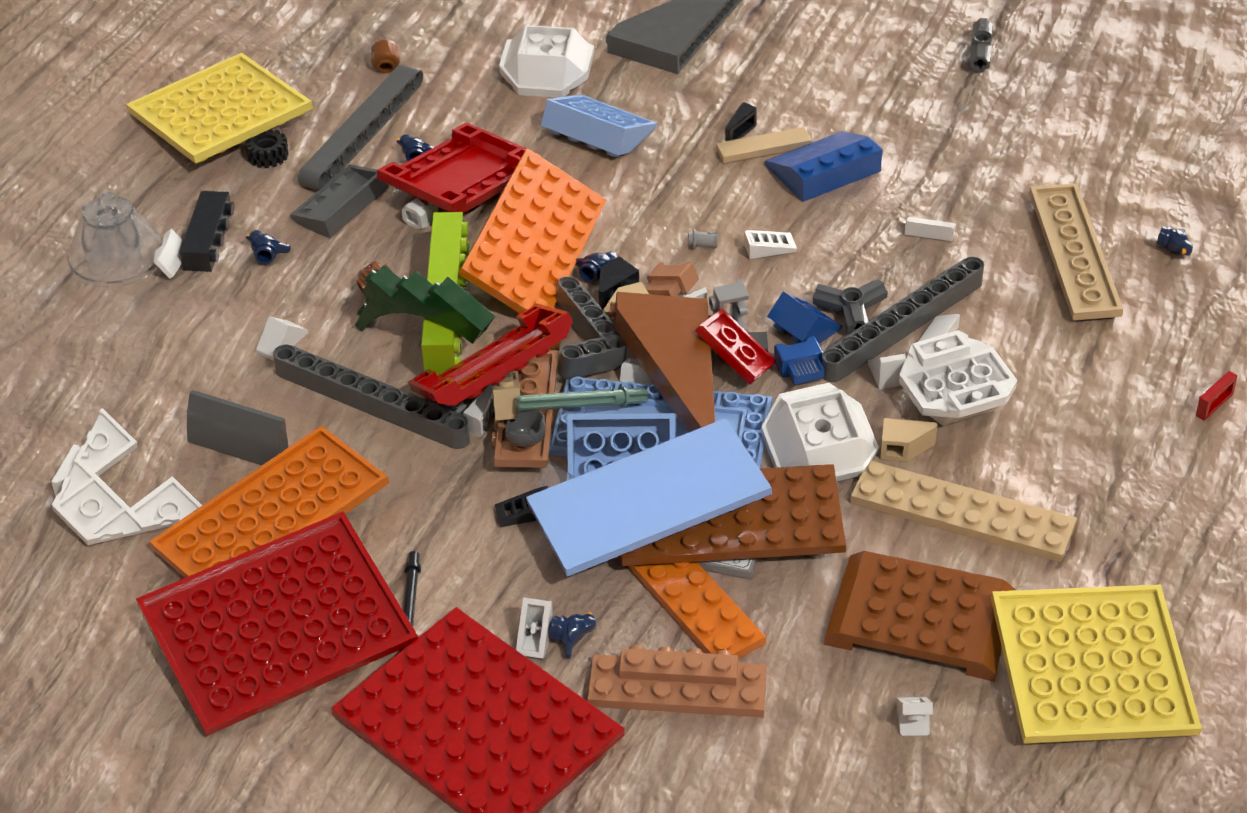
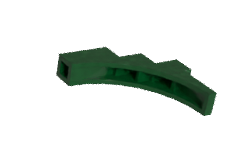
M383 265L377 272L372 270L364 280L367 284L362 293L367 296L364 300L366 303L358 311L357 315L359 318L354 326L363 331L380 316L392 313H407L436 321L457 332L473 344L487 330L495 315L449 277L441 284L437 281L433 285L417 271L409 278L405 275L401 279Z

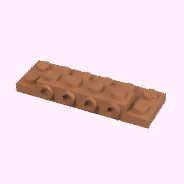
M550 350L539 358L535 356L527 361L528 365L518 370L520 395L555 393L558 350ZM554 409L536 410L545 415L546 431L544 438L532 447H518L506 439L507 421L509 420L512 423L515 419L495 420L494 416V429L497 430V432L492 433V448H495L494 466L548 468Z
M632 645L629 649L622 648L621 656L593 655L588 702L600 708L764 718L767 664L738 663V655H732L727 650H719L716 654L703 653L697 648H691L687 652H675L670 647L646 650L641 645Z

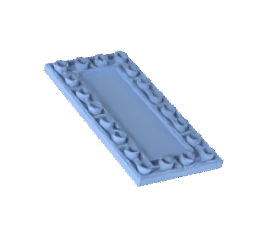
M579 376L567 379L563 393L619 389L620 386H625L627 389L644 388L648 390V402L628 404L626 407L605 405L559 408L550 442L549 455L568 457L567 414H649L674 412L654 384L589 379ZM713 391L715 422L725 418L728 420L758 468L761 469L765 443L760 432L771 410L772 397L760 394L751 395ZM676 416V436L679 437L688 432Z
M725 418L527 496L526 499L568 577L772 494V487Z

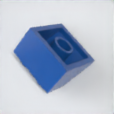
M784 291L767 316L775 322L773 327L785 334L787 331L791 333V339L796 343L806 342L809 337L815 336L820 344L842 328V325L807 301Z

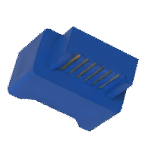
M815 336L809 337L806 342L788 346L780 343L774 346L776 365L782 377H790L793 385L824 378L825 369L821 363L823 351Z

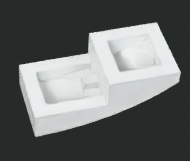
M172 229L164 234L163 245L155 250L154 263L169 279L175 275L181 265L180 249L183 240Z

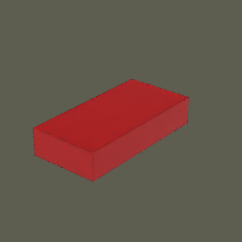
M1228 371L1199 397L1196 417L1205 421L1234 394L1238 375Z

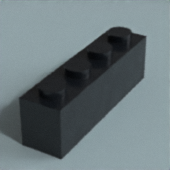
M200 192L180 249L183 271L212 272L214 263L218 262L219 248L224 245V233L229 230V218L234 215V202L230 201L229 192Z

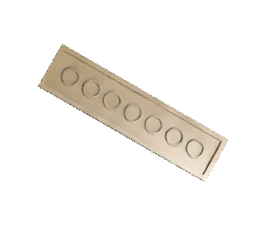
M1078 184L1031 186L1029 194L1072 320L1122 317L1123 306Z
M870 461L865 471L862 472L852 492L850 502L851 504L1060 563L1063 561L1077 523V517L875 461Z

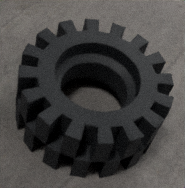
M269 129L268 132H262L245 140L248 161L253 166L257 165V168L265 166L266 169L269 168V165H272L274 168L277 167V163L281 165L283 160L286 161L288 159L287 138L284 133L280 134L279 130L273 132V129Z

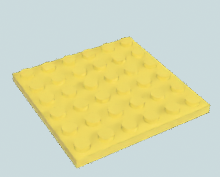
M243 53L126 104L127 110L131 115L195 164L203 162L217 153L225 152L234 145L244 143L245 140L266 132L275 126L283 125L286 121L302 116L305 112L313 109L311 100Z
M1161 585L992 592V607L1023 744L1200 735L1202 730Z

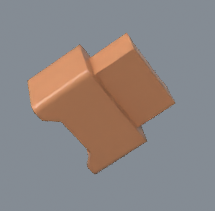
M659 262L647 276L649 285L646 287V290L649 294L686 295L699 278L692 262H686L681 265H665L664 262Z

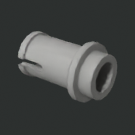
M693 229V232H688V246H692L693 249L696 246L717 248L718 232H696V229Z

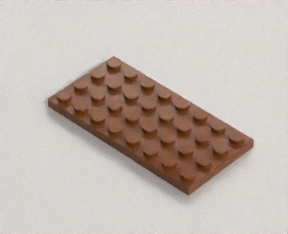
M834 464L761 468L760 471L772 487L771 495L622 554L623 566L846 553V541Z

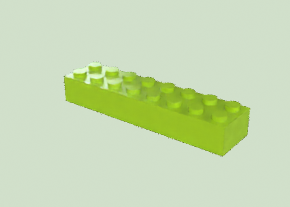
M463 212L433 213L427 278L433 285L437 281L441 284L449 277L462 289L468 286V280L458 274L466 259V255L470 252V241H467V238H465L468 237V222L463 221ZM425 317L421 344L424 372L430 369L439 375L461 362V357H458V355L463 354V341L459 339L462 336L448 327Z

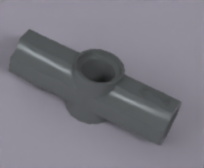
M979 18V20L973 22L970 67L975 72L983 73L984 70L990 67L992 23L987 18Z

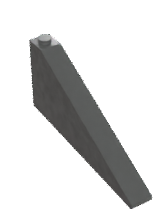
M742 0L668 1L617 23L606 35L608 53L678 74Z

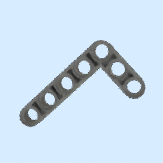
M570 276L561 277L558 280L556 305L560 310L569 313L573 320L572 325L585 341L568 344L561 348L558 374L563 378L572 379L577 376L584 377L621 368L622 363L625 361L627 345L614 328V323L579 280Z

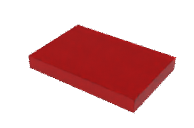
M720 309L695 330L750 385L777 362L724 309Z

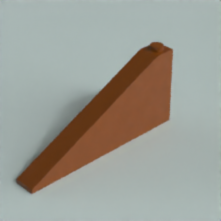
M617 292L615 302L610 303V317H614V328L676 414L686 431L689 433L714 423L715 410L711 347L695 332L703 322L709 319L708 299Z

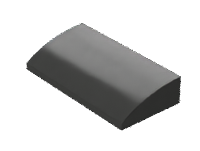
M349 164L292 212L290 216L294 221L310 231L331 238L385 191L389 184L377 179L378 169Z
M195 390L190 392L186 424L188 442L259 465L265 464L288 448L285 418Z

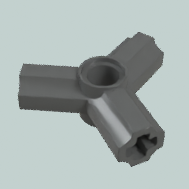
M879 279L873 280L860 288L848 287L844 290L818 284L813 296V304L839 311L844 319L847 333L850 334L868 322L865 309L886 299L888 291L884 283Z

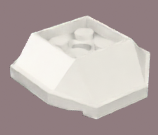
M525 25L513 39L506 41L499 64V71L503 78L513 86L514 91L518 95L565 97L570 93L571 89L588 79L594 56V45L587 43L574 28Z
M959 330L912 343L899 374V383L921 415L930 416L942 426L995 411L999 406L1007 404L1017 386V379L993 347L979 340L968 338L967 334Z
M830 383L779 394L760 432L774 468L834 464L836 482L861 476L870 461L875 458L879 449L862 405L848 396L843 390L836 388Z

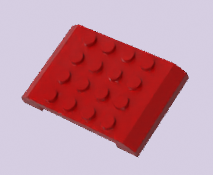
M466 122L452 130L451 139L402 165L391 162L378 169L377 179L447 212H463L464 214L504 190L527 148Z
M537 303L516 316L520 323V326L441 374L437 375L435 371L428 369L407 383L413 392L440 404L456 405L468 397L469 399L475 398L483 392L482 388L490 383L491 385L500 383L506 378L505 374L508 372L521 370L528 365L527 361L535 356L539 358L550 351L549 347L567 337L573 320L567 311Z

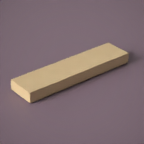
M805 127L716 143V150L722 162L729 163L791 151L811 144L812 140Z

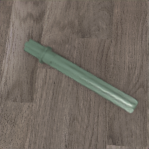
M620 386L619 389L519 395L515 398V407L520 411L605 405L626 407L628 404L647 403L648 390L644 388L627 389L625 386Z

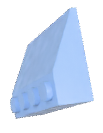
M580 94L547 99L541 126L548 128V132L552 134H564L568 136L567 139L570 141H582L587 143V147L591 149L606 150V154L609 156L620 157L622 154L630 153L657 127V123Z
M567 414L568 480L676 438V414Z

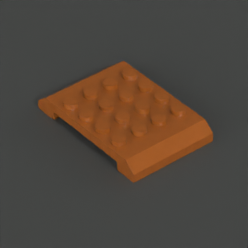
M862 551L850 555L825 634L824 645L852 651L854 644L956 665L967 668V676L995 682L1002 646L992 607L991 595L993 591H1016V589L1000 578Z

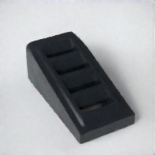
M743 102L738 107L725 127V141L741 139L757 126V107Z
M548 486L533 489L495 504L500 527L537 521L527 503L526 497L545 490ZM510 510L511 515L506 516L505 511Z

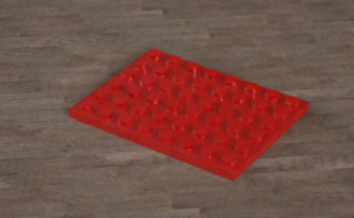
M344 511L136 598L137 606L205 736L401 650L418 638L416 631Z
M457 607L331 707L334 717L458 813H538L625 735L624 727Z

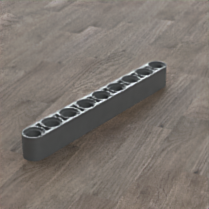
M399 65L302 166L298 174V183L318 191L340 173L419 89L423 82L422 70Z
M974 256L963 259L827 348L822 353L821 363L825 369L823 379L828 382L842 380L866 364L868 360L875 358L980 288L983 281L984 261Z
M280 345L273 351L276 373L285 380L450 448L462 449L470 442L468 419L460 413L292 345Z

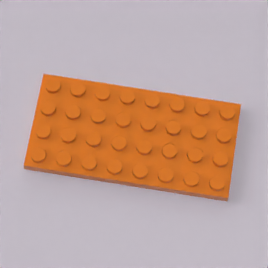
M527 148L458 274L518 313L524 312L537 303L554 308L557 302L558 280L561 277L570 276L576 264V258L579 257L607 199Z
M321 425L150 540L149 543L153 551L186 578L342 511L345 514L388 485V476Z

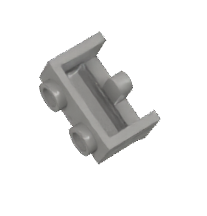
M741 278L734 284L714 287L713 296H709L710 309L713 311L712 315L720 309H724L748 332L742 316L748 314L744 300H749V295Z

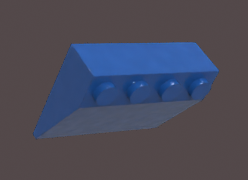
M841 131L765 160V165L804 202L881 172L883 149L868 136Z

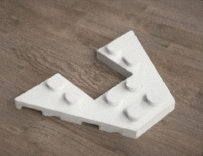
M103 408L100 409L99 416L92 430L88 432L87 440L81 446L74 460V466L62 484L60 493L56 495L52 503L53 511L87 545H92L173 526L202 505L173 476L131 508L98 477L138 448L137 441Z

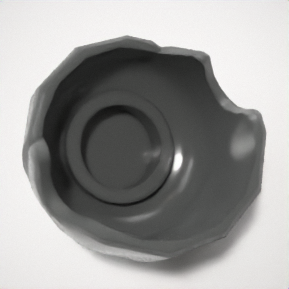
M536 410L517 412L514 422L507 421L506 439L518 447H532L538 444L544 438L546 431L545 415Z

